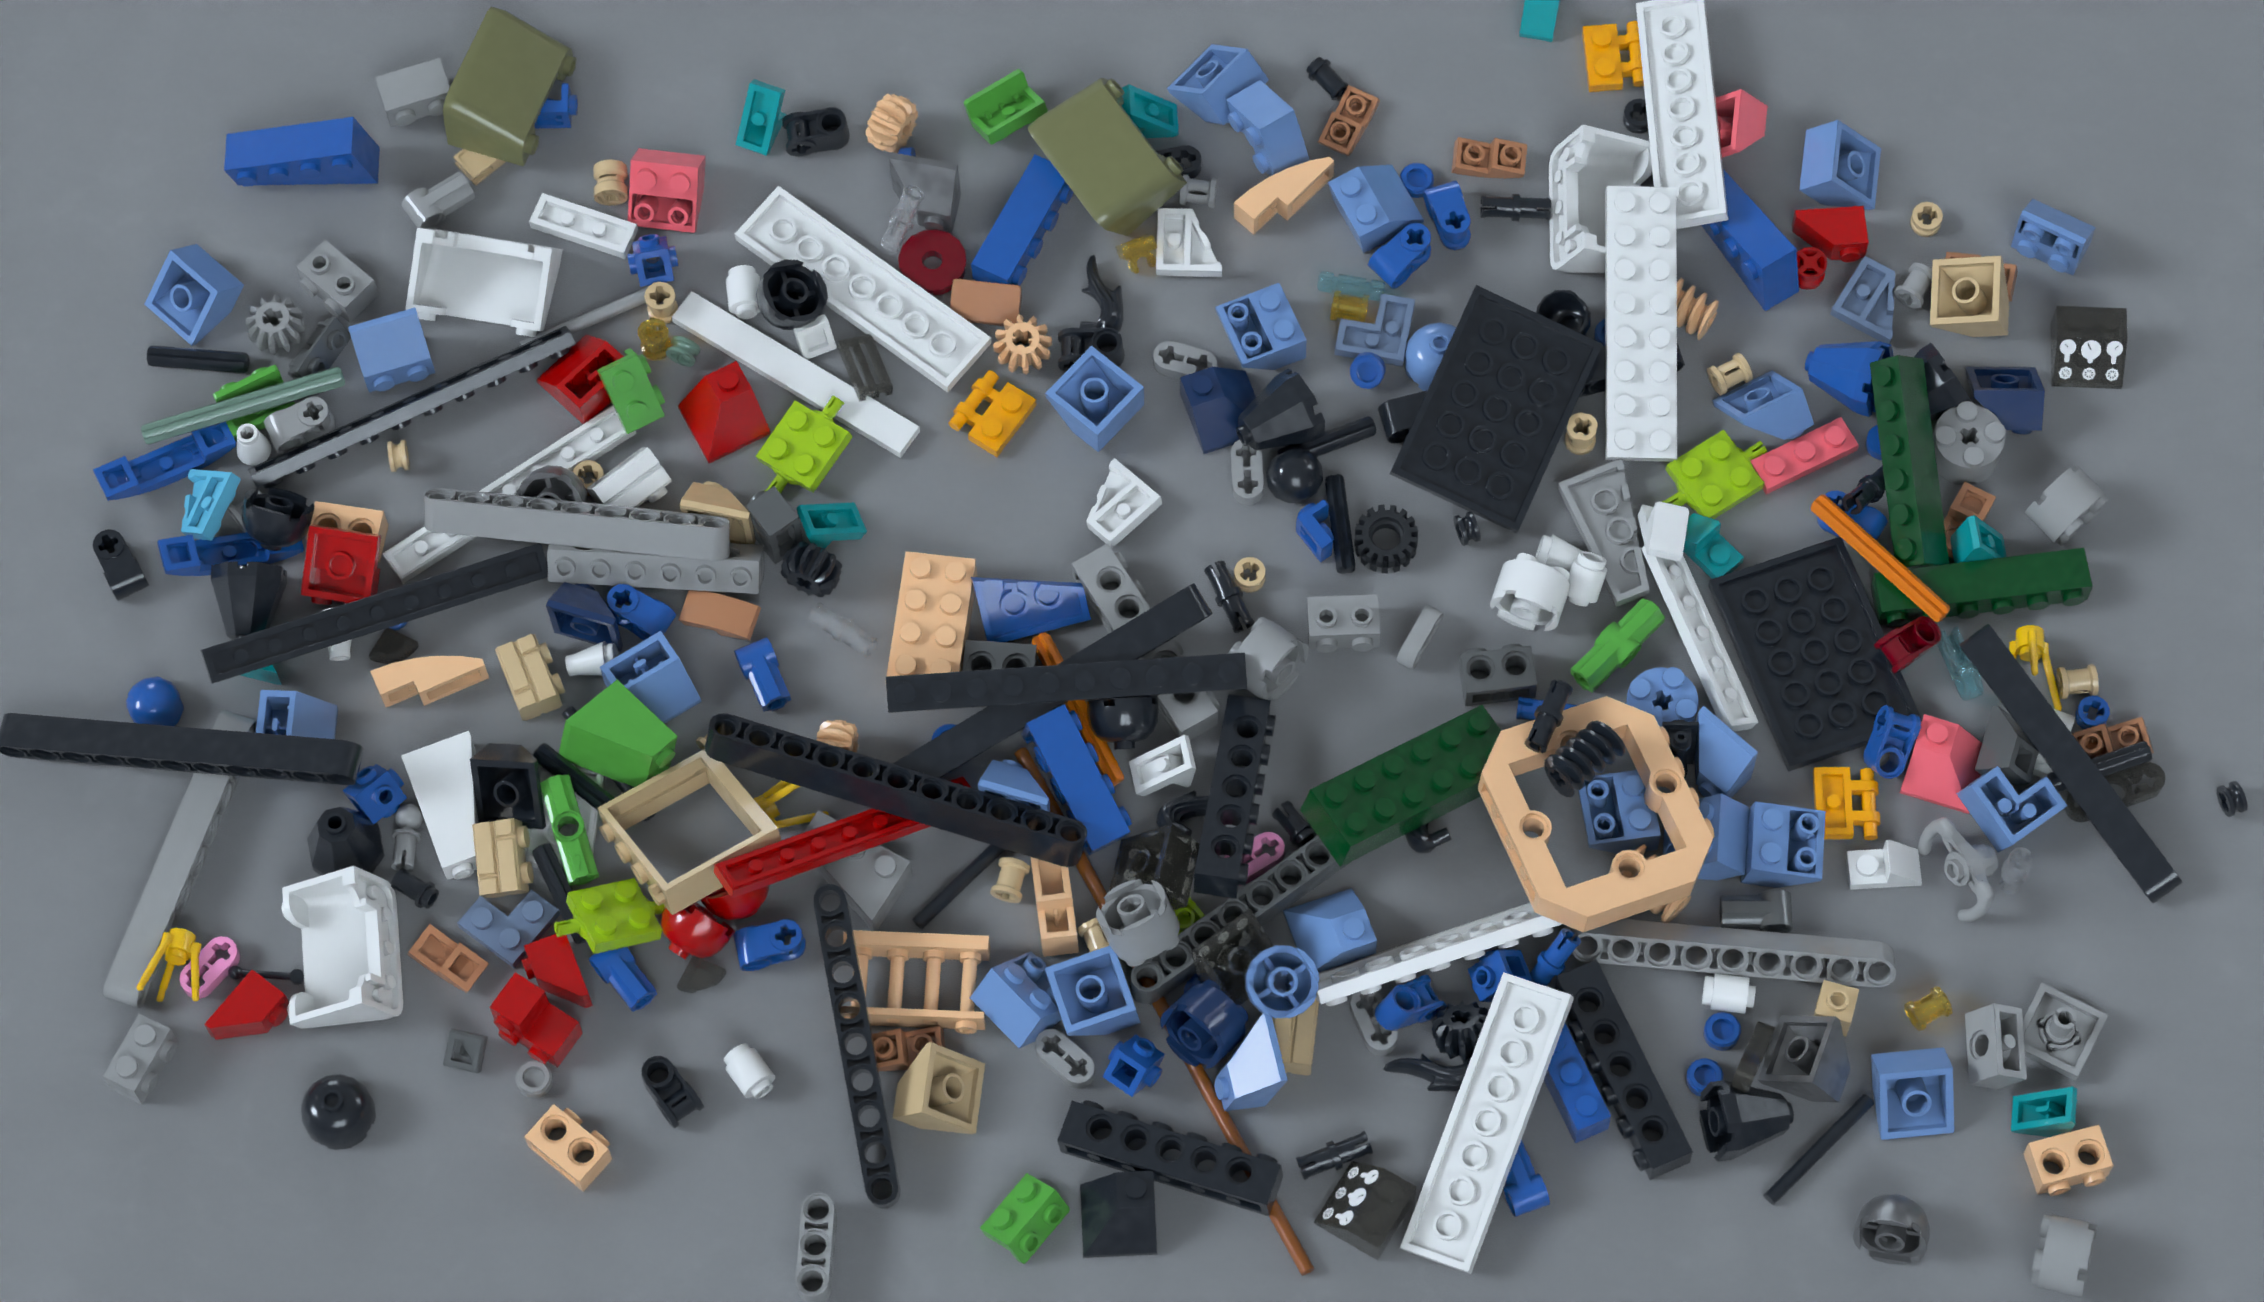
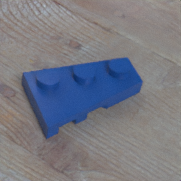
M971 577L986 641L1008 642L1091 620L1082 583Z

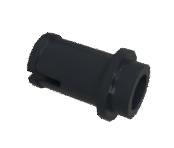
M1318 57L1306 69L1309 73L1308 78L1311 81L1315 80L1334 101L1345 93L1348 84L1330 67L1331 62L1328 59L1323 60L1322 57Z
M1290 801L1281 804L1289 817H1286L1278 807L1274 810L1272 817L1291 836L1290 842L1293 845L1297 844L1299 847H1302L1315 838L1316 832L1309 822L1307 823Z
M404 868L398 870L391 881L392 889L414 900L415 906L418 908H430L439 895V890L435 888L434 883L431 881L425 883L407 872Z

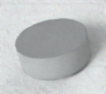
M537 1060L523 1063L516 1072L515 1080L517 1087L528 1098H541L553 1086V1075L547 1064L544 1065Z

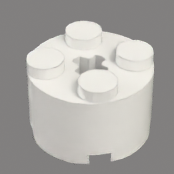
M1519 553L1516 559L1509 560L1503 564L1490 607L1493 609L1496 606L1499 609L1497 616L1514 626L1534 631L1535 625H1545L1544 631L1553 630L1558 626L1568 596L1570 573L1561 567H1550L1539 563L1537 558L1530 554Z

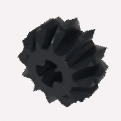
M800 541L798 544H792L790 550H787L783 558L781 575L787 579L789 585H794L798 591H804L808 596L812 594L817 597L830 595L840 580L839 577L842 572L840 561L836 560L835 554L827 552L825 548H820L815 543L809 545L805 541Z
M1462 1000L1459 1005L1447 1004L1446 1010L1437 1011L1436 1019L1432 1021V1034L1439 1052L1447 1053L1450 1059L1461 1056L1464 1061L1467 1056L1472 1055L1488 1015V1009L1479 1007L1477 1001L1466 1005Z

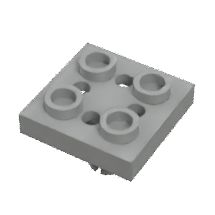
M2041 983L2023 1019L2025 1056L2076 1081L2108 1014L2049 985ZM2037 1021H2040L2039 1025L2041 1026L2046 1023L2045 1028H2039ZM2049 1044L2048 1048H2049L2050 1050H2053V1049H2054L2055 1051H2054V1052H2049V1051H2047V1050H2046V1045Z

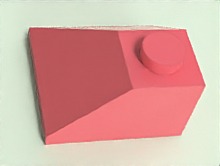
M1742 89L1716 97L1722 158L1741 152L1765 136L1767 105Z
M1924 714L1900 793L1969 814L1970 812L1956 793L1981 776V774L1975 771L1982 742L1959 724Z

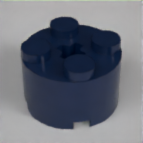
M1205 980L1201 984L1193 985L1162 1014L1160 1024L1161 1029L1166 1026L1169 1036L1165 1040L1179 1058L1194 1067H1197L1200 1063L1207 1065L1205 1069L1214 1067L1244 1038L1248 1014L1242 1006L1235 1004L1222 992L1217 983L1212 980Z

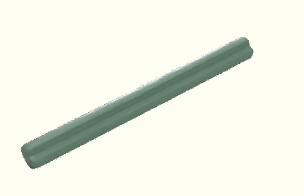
M333 367L143 424L141 426L142 436L146 444H153L343 387L345 379L341 368Z

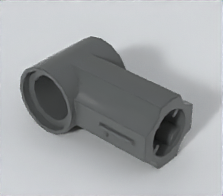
M1773 889L1763 891L1759 895H1721V928L1760 929V931L1778 933L1790 932L1793 929L1791 893L1786 890Z

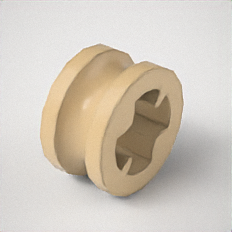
M1932 202L1919 203L1912 211L1910 219L1911 229L1919 236H1933L1941 227L1943 219L1942 210ZM1922 214L1930 215L1929 219H1932L1931 224H1923L1924 219L1921 220Z
M401 440L399 444H394L393 441L387 442L391 472H397V469L400 467L405 471L410 470L406 440Z
M582 461L573 470V473L582 480L585 489L593 484H585L584 479L581 478L582 476L586 478L585 473L593 472L594 477L597 478L596 480L592 478L593 483L604 476L602 467L595 461Z
M1246 557L1237 562L1234 568V582L1236 586H1239L1246 593L1260 590L1265 583L1264 564L1254 557ZM1250 569L1251 573L1253 569L1256 570V580L1249 581V577H1247V580H1244V570Z

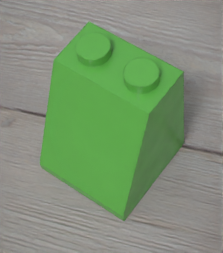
M616 680L565 721L559 754L572 764L636 787L670 768L671 761L676 754L674 749L678 736L621 682Z

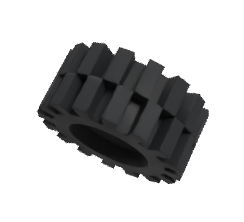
M1384 504L1378 505V511L1375 512L1372 507L1367 510V516L1362 514L1359 518V524H1356L1355 552L1357 557L1361 556V563L1364 566L1370 563V570L1376 572L1377 567H1381L1382 573H1388V568L1393 567V571L1397 572L1400 571L1401 564L1407 567L1410 564V558L1414 559L1418 545V527L1415 526V520L1412 516L1407 518V511L1403 508L1399 513L1396 512L1397 506L1390 505V510H1385ZM1387 528L1394 530L1399 535L1400 542L1392 549H1381L1374 544L1372 537L1376 531Z

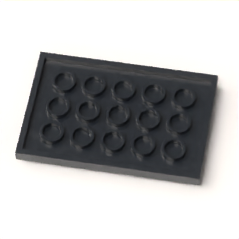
M1476 285L1389 474L1517 533L1603 344Z
M1840 536L1709 580L1708 586L1788 772L1866 746L1874 728L1876 715L1884 705L1891 706L1894 712L1907 716L1915 714L1921 718L1901 671L1893 674L1891 671L1893 666L1881 649L1876 650L1873 646L1885 635Z

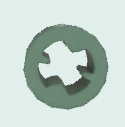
M672 337V347H668L666 350L667 357L679 365L686 367L694 366L696 361L694 356L699 355L701 351L699 345L686 337Z

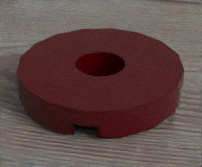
M937 229L923 230L912 235L902 245L898 256L900 273L929 294L933 293V296L943 295L951 291L953 279H963L967 267L966 252L961 242L950 233ZM929 257H937L942 261V264L936 269H929L923 265L924 261Z

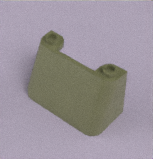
M491 6L445 98L443 117L447 144L524 167L529 155H534L537 150L539 136L535 135L534 124L555 80L564 81L567 76L571 77L575 70L576 57L573 56L572 49L508 11Z
M1100 78L1037 118L1028 126V131L1093 219L1107 231L1129 236L1185 186L1187 182L1180 174L1183 172V168L1178 161L1170 155L1166 158L1163 155L1157 154L1123 109L1124 100L1122 95L1125 92L1122 87L1112 78L1109 80Z

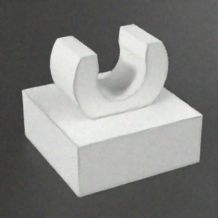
M825 314L818 316L815 321L793 328L801 355L807 360L837 348Z

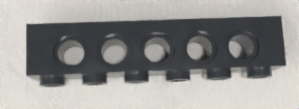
M1228 694L1195 867L1193 893L1237 899L1239 885L1246 886L1249 864H1243L1244 855L1251 856L1254 834L1249 833L1250 825L1257 826L1260 804L1254 803L1255 795L1262 796L1265 774H1260L1261 765L1268 766L1271 745L1265 744L1266 736L1273 737L1276 715H1270L1271 700ZM1231 795H1239L1241 797H1232ZM1225 825H1234L1236 827H1226ZM1220 855H1228L1230 857L1223 858L1220 857Z
M1597 959L1558 975L1555 990L1574 997L1568 1013L1571 1020L1568 1022L1571 1035L1575 1042H1582L1587 1052L1584 1054L1586 1065L1592 1075L1598 1074L1603 1084L1600 1086V1092L1608 1107L1613 1105L1619 1117L1616 1118L1617 1127L1624 1139L1629 1138L1635 1149L1632 1151V1156L1637 1168L1640 1171L1645 1170L1651 1180L1690 1163L1693 1151ZM1583 1001H1590L1598 1009L1590 1013L1584 1012L1580 1009L1579 1004ZM1598 1033H1607L1613 1038V1042L1601 1044L1596 1041L1594 1036ZM1618 1064L1623 1065L1629 1070V1074L1622 1077L1616 1076L1610 1068ZM1630 1097H1639L1645 1102V1106L1640 1109H1634L1627 1104L1626 1100ZM1646 1129H1655L1662 1138L1657 1141H1649L1643 1136L1642 1132Z
M1084 1100L1083 1103L1071 1102L1057 1140L1062 1153L1123 1172L1153 1171L1154 1181L1266 1216H1270L1283 1179L1281 1164H1278V1161L1269 1155L1260 1153L1256 1157L1242 1153L1243 1150L1236 1145L1230 1143H1222L1221 1146L1208 1142L1206 1137L1200 1134L1188 1132L1187 1135L1173 1132V1128L1167 1124L1156 1121L1152 1122V1125L1138 1121V1117L1125 1111H1118L1117 1114L1105 1111L1104 1107L1089 1100ZM1100 1128L1111 1130V1134L1105 1139L1093 1137L1094 1133ZM1140 1138L1146 1141L1145 1146L1139 1150L1128 1148V1144L1134 1139ZM1170 1149H1176L1181 1152L1180 1156L1173 1161H1167L1162 1156ZM1204 1160H1212L1216 1163L1215 1167L1207 1172L1197 1169L1199 1163ZM1243 1170L1251 1174L1250 1178L1245 1182L1239 1183L1232 1180L1233 1175L1238 1171Z

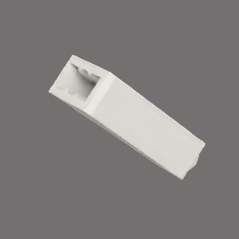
M469 731L401 755L447 880L452 878L457 880L464 879L472 875L474 870L477 869L472 824L479 822L470 758L476 754V749Z

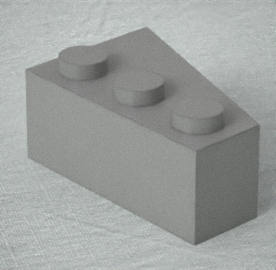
M818 810L804 832L837 820ZM882 845L815 868L829 884L837 885L844 891L849 907L863 919L871 931H878L913 877L910 861Z

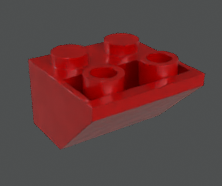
M586 334L570 348L567 354L560 357L540 375L536 381L576 419L584 424L594 418L611 402L597 370L624 356L607 341Z

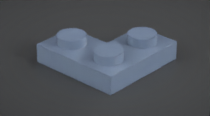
M1381 294L1375 324L1341 318L1334 355L1355 358L1361 353L1371 352L1380 356L1385 364L1403 367L1415 299Z
M531 889L509 916L480 896L457 924L460 929L515 969L526 956L524 945L539 940L560 916V911Z

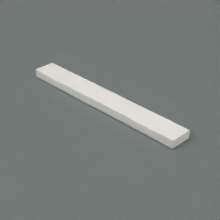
M692 291L672 316L673 323L821 411L832 395L844 402V405L834 419L900 458L920 432V427Z
M612 405L479 492L516 495L523 480L534 470L550 465L561 466L573 472L577 464L586 460L595 461L637 434L636 430L629 434L624 431ZM424 526L382 554L402 584H404L477 536L432 532Z

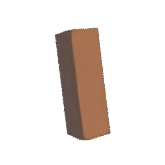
M953 279L950 309L970 323L1004 326L1006 319L1010 320L1013 324L1017 323L1016 318L1020 314L1022 301L1021 286Z

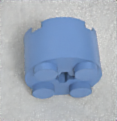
M1659 667L1644 671L1630 683L1625 704L1654 715L1659 727H1661L1662 722H1672L1674 720L1695 722L1699 700L1695 686L1684 675L1682 670L1676 667Z

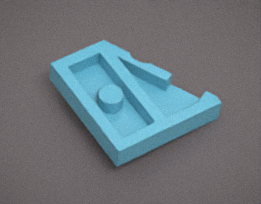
M190 469L188 479L194 483L193 494L185 496V515L182 519L181 532L185 535L193 534L194 539L212 541L214 535L221 527V520L229 504L236 495V489L241 479L232 472Z

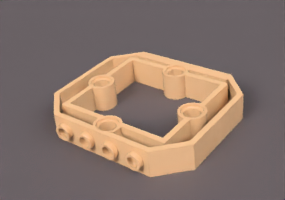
M1608 696L1563 710L1562 715L1564 718L1561 726L1555 728L1545 753L1532 751L1524 744L1535 720L1500 731L1481 773L1478 791L1535 913L1578 931L1586 932L1690 896L1714 839V829L1710 820L1703 818L1699 809L1698 795L1693 787H1688L1684 778L1683 764L1679 757L1673 756L1669 747L1670 739L1668 733L1663 726L1659 727L1654 715ZM1591 721H1600L1611 727L1624 742L1646 788L1644 794L1645 804L1650 810L1658 813L1676 851L1650 860H1646L1637 851H1621L1614 857L1609 874L1566 888L1547 848L1552 830L1551 821L1540 811H1530L1514 776L1544 767L1545 759L1549 755L1555 754V751L1560 746H1565V743L1570 738H1574L1580 730L1586 729V726ZM1657 787H1666L1671 793H1663ZM1532 831L1538 834L1539 837L1531 838L1525 835L1524 832ZM1620 871H1630L1635 877H1625Z

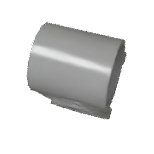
M320 397L306 398L295 405L270 414L264 420V426L279 455L333 431L336 424L327 403ZM316 415H319L320 418H318L317 420H314L313 417H315Z

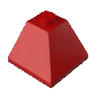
M737 361L706 375L677 405L709 464L771 434L753 389Z

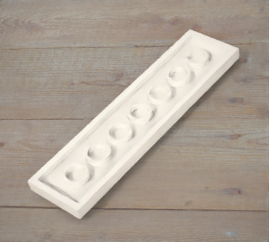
M1651 0L1636 3L1654 187H1676V229L1727 221L1728 211L1705 0Z
M780 186L768 196L735 233L736 241L771 266L774 263L787 259L804 262L802 266L810 271L815 269L826 284L828 294L826 305L947 393L991 345L990 336Z
M1607 186L1605 189L1606 460L1623 459V461L1665 462L1677 460L1676 187Z
M1527 903L1319 972L1316 1000L1320 1004L1326 1003L1327 1006L1338 1005L1347 1001V995L1361 992L1362 995L1371 994L1382 989L1381 984L1393 980L1396 983L1407 982L1416 978L1417 972L1429 969L1431 972L1440 971L1451 966L1450 961L1464 957V960L1476 959L1485 955L1484 950L1495 946H1498L1499 949L1509 948L1517 945L1519 938L1531 934L1533 937L1548 935L1554 931L1553 927L1561 925V923L1535 913L1531 903Z
M1503 972L1400 1248L1403 1251L1468 1274L1472 1273L1574 1000L1572 995Z

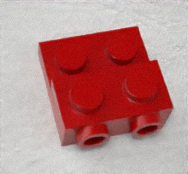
M315 524L310 525L301 595L311 597L312 603L331 605L332 600L347 604L376 595L381 569L377 567L382 535Z

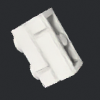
M641 447L586 489L596 504L637 508L646 500L653 503L663 497L668 492L665 486L672 481L648 447Z

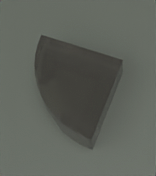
M386 628L370 652L369 658L374 662L383 664L399 662L412 655L419 645L417 641L391 628Z
M692 956L677 984V989L687 993H695L696 991L715 986L725 977L726 969L702 958Z

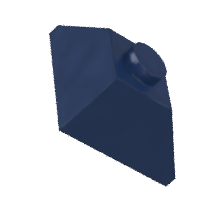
M1210 367L1180 377V396L1203 454L1231 446L1238 441L1239 438L1235 430L1238 427V416L1256 398L1246 371Z
M1966 367L1965 373L1973 396L1984 408L1996 415L2006 430L2022 435L2030 434L2032 430L2042 431L2045 390L2036 367Z
M564 582L548 599L546 604L554 633L595 645L603 641L607 644L615 643L618 651L621 652L623 643L616 618L599 592L595 591L588 584L576 583L574 585Z

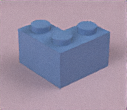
M1261 80L1226 99L1230 113L1227 115L1228 121L1236 132L1241 131L1245 135L1250 145L1254 148L1255 155L1252 158L1255 166L1262 174L1266 172L1269 176H1272L1289 167L1310 161L1294 109Z
M1998 766L1956 793L1998 853L2012 846L2067 807V804L2047 776L2018 794Z

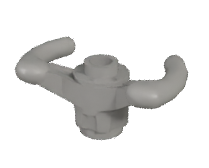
M1942 817L1933 820L1925 827L1920 836L1918 852L1921 855L1929 854L1936 835L1940 834L1942 836V840L1949 852L1944 865L1947 878L1954 885L1960 887L1969 885L1977 896L1975 906L1961 909L1958 912V919L1961 922L1976 921L1986 914L1994 899V891L1987 878L1991 877L1998 867L1997 855L1989 845H1970L1949 818Z

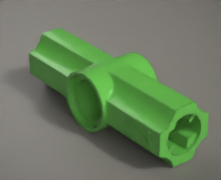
M1642 598L1618 623L1612 622L1596 639L1594 647L1571 668L1570 674L1574 677L1576 683L1584 690L1593 693L1618 667L1622 669L1627 666L1640 651L1641 644L1665 622V616L1660 611V608L1651 600Z
M559 774L540 782L541 792L569 886H580L590 883L594 879L599 878V873L569 774ZM566 824H574L579 827L576 834L572 836H563L560 833V829Z

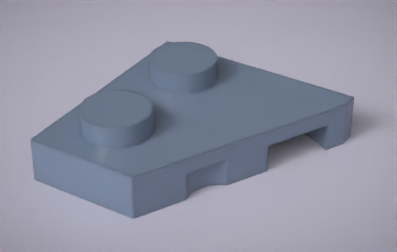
M1864 256L1832 307L1830 315L1881 342L1890 344L1893 337L1895 271Z

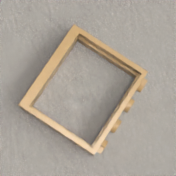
M705 749L598 807L603 823L599 830L607 843L612 841L615 843L616 852L624 864L628 862L632 864L631 868L638 882L641 885L647 883L649 885L648 890L658 906L664 904L672 915L723 887L714 874L715 864L781 841L778 827L725 764L710 758L706 754ZM710 783L753 836L667 883L625 830Z

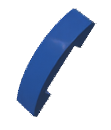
M223 422L193 431L191 435L133 460L128 461L126 456H123L93 469V473L108 501L129 498L175 483L187 477L190 469L201 470L230 452L237 446V443L227 423Z
M247 532L213 537L212 541L194 540L192 534L160 539L157 542L165 574L176 576L211 575V565L223 562H238V566H247V562L272 564L304 551L302 540L291 546L282 547L279 551L267 550L262 548L261 543L254 540Z

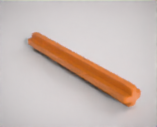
M1821 494L1813 501L1811 511L1935 622H1940L1948 615L1950 606L1831 499Z
M1043 632L1032 639V645H1037V655L1043 666L1057 665L1064 661L1050 634ZM1085 700L1068 701L1065 703L1068 711L1074 710L1080 719L1083 729L1079 733L1085 744L1091 742L1096 750L1099 761L1095 764L1101 775L1107 774L1113 786L1121 783L1124 780V775L1107 742L1101 741L1096 737L1089 726Z

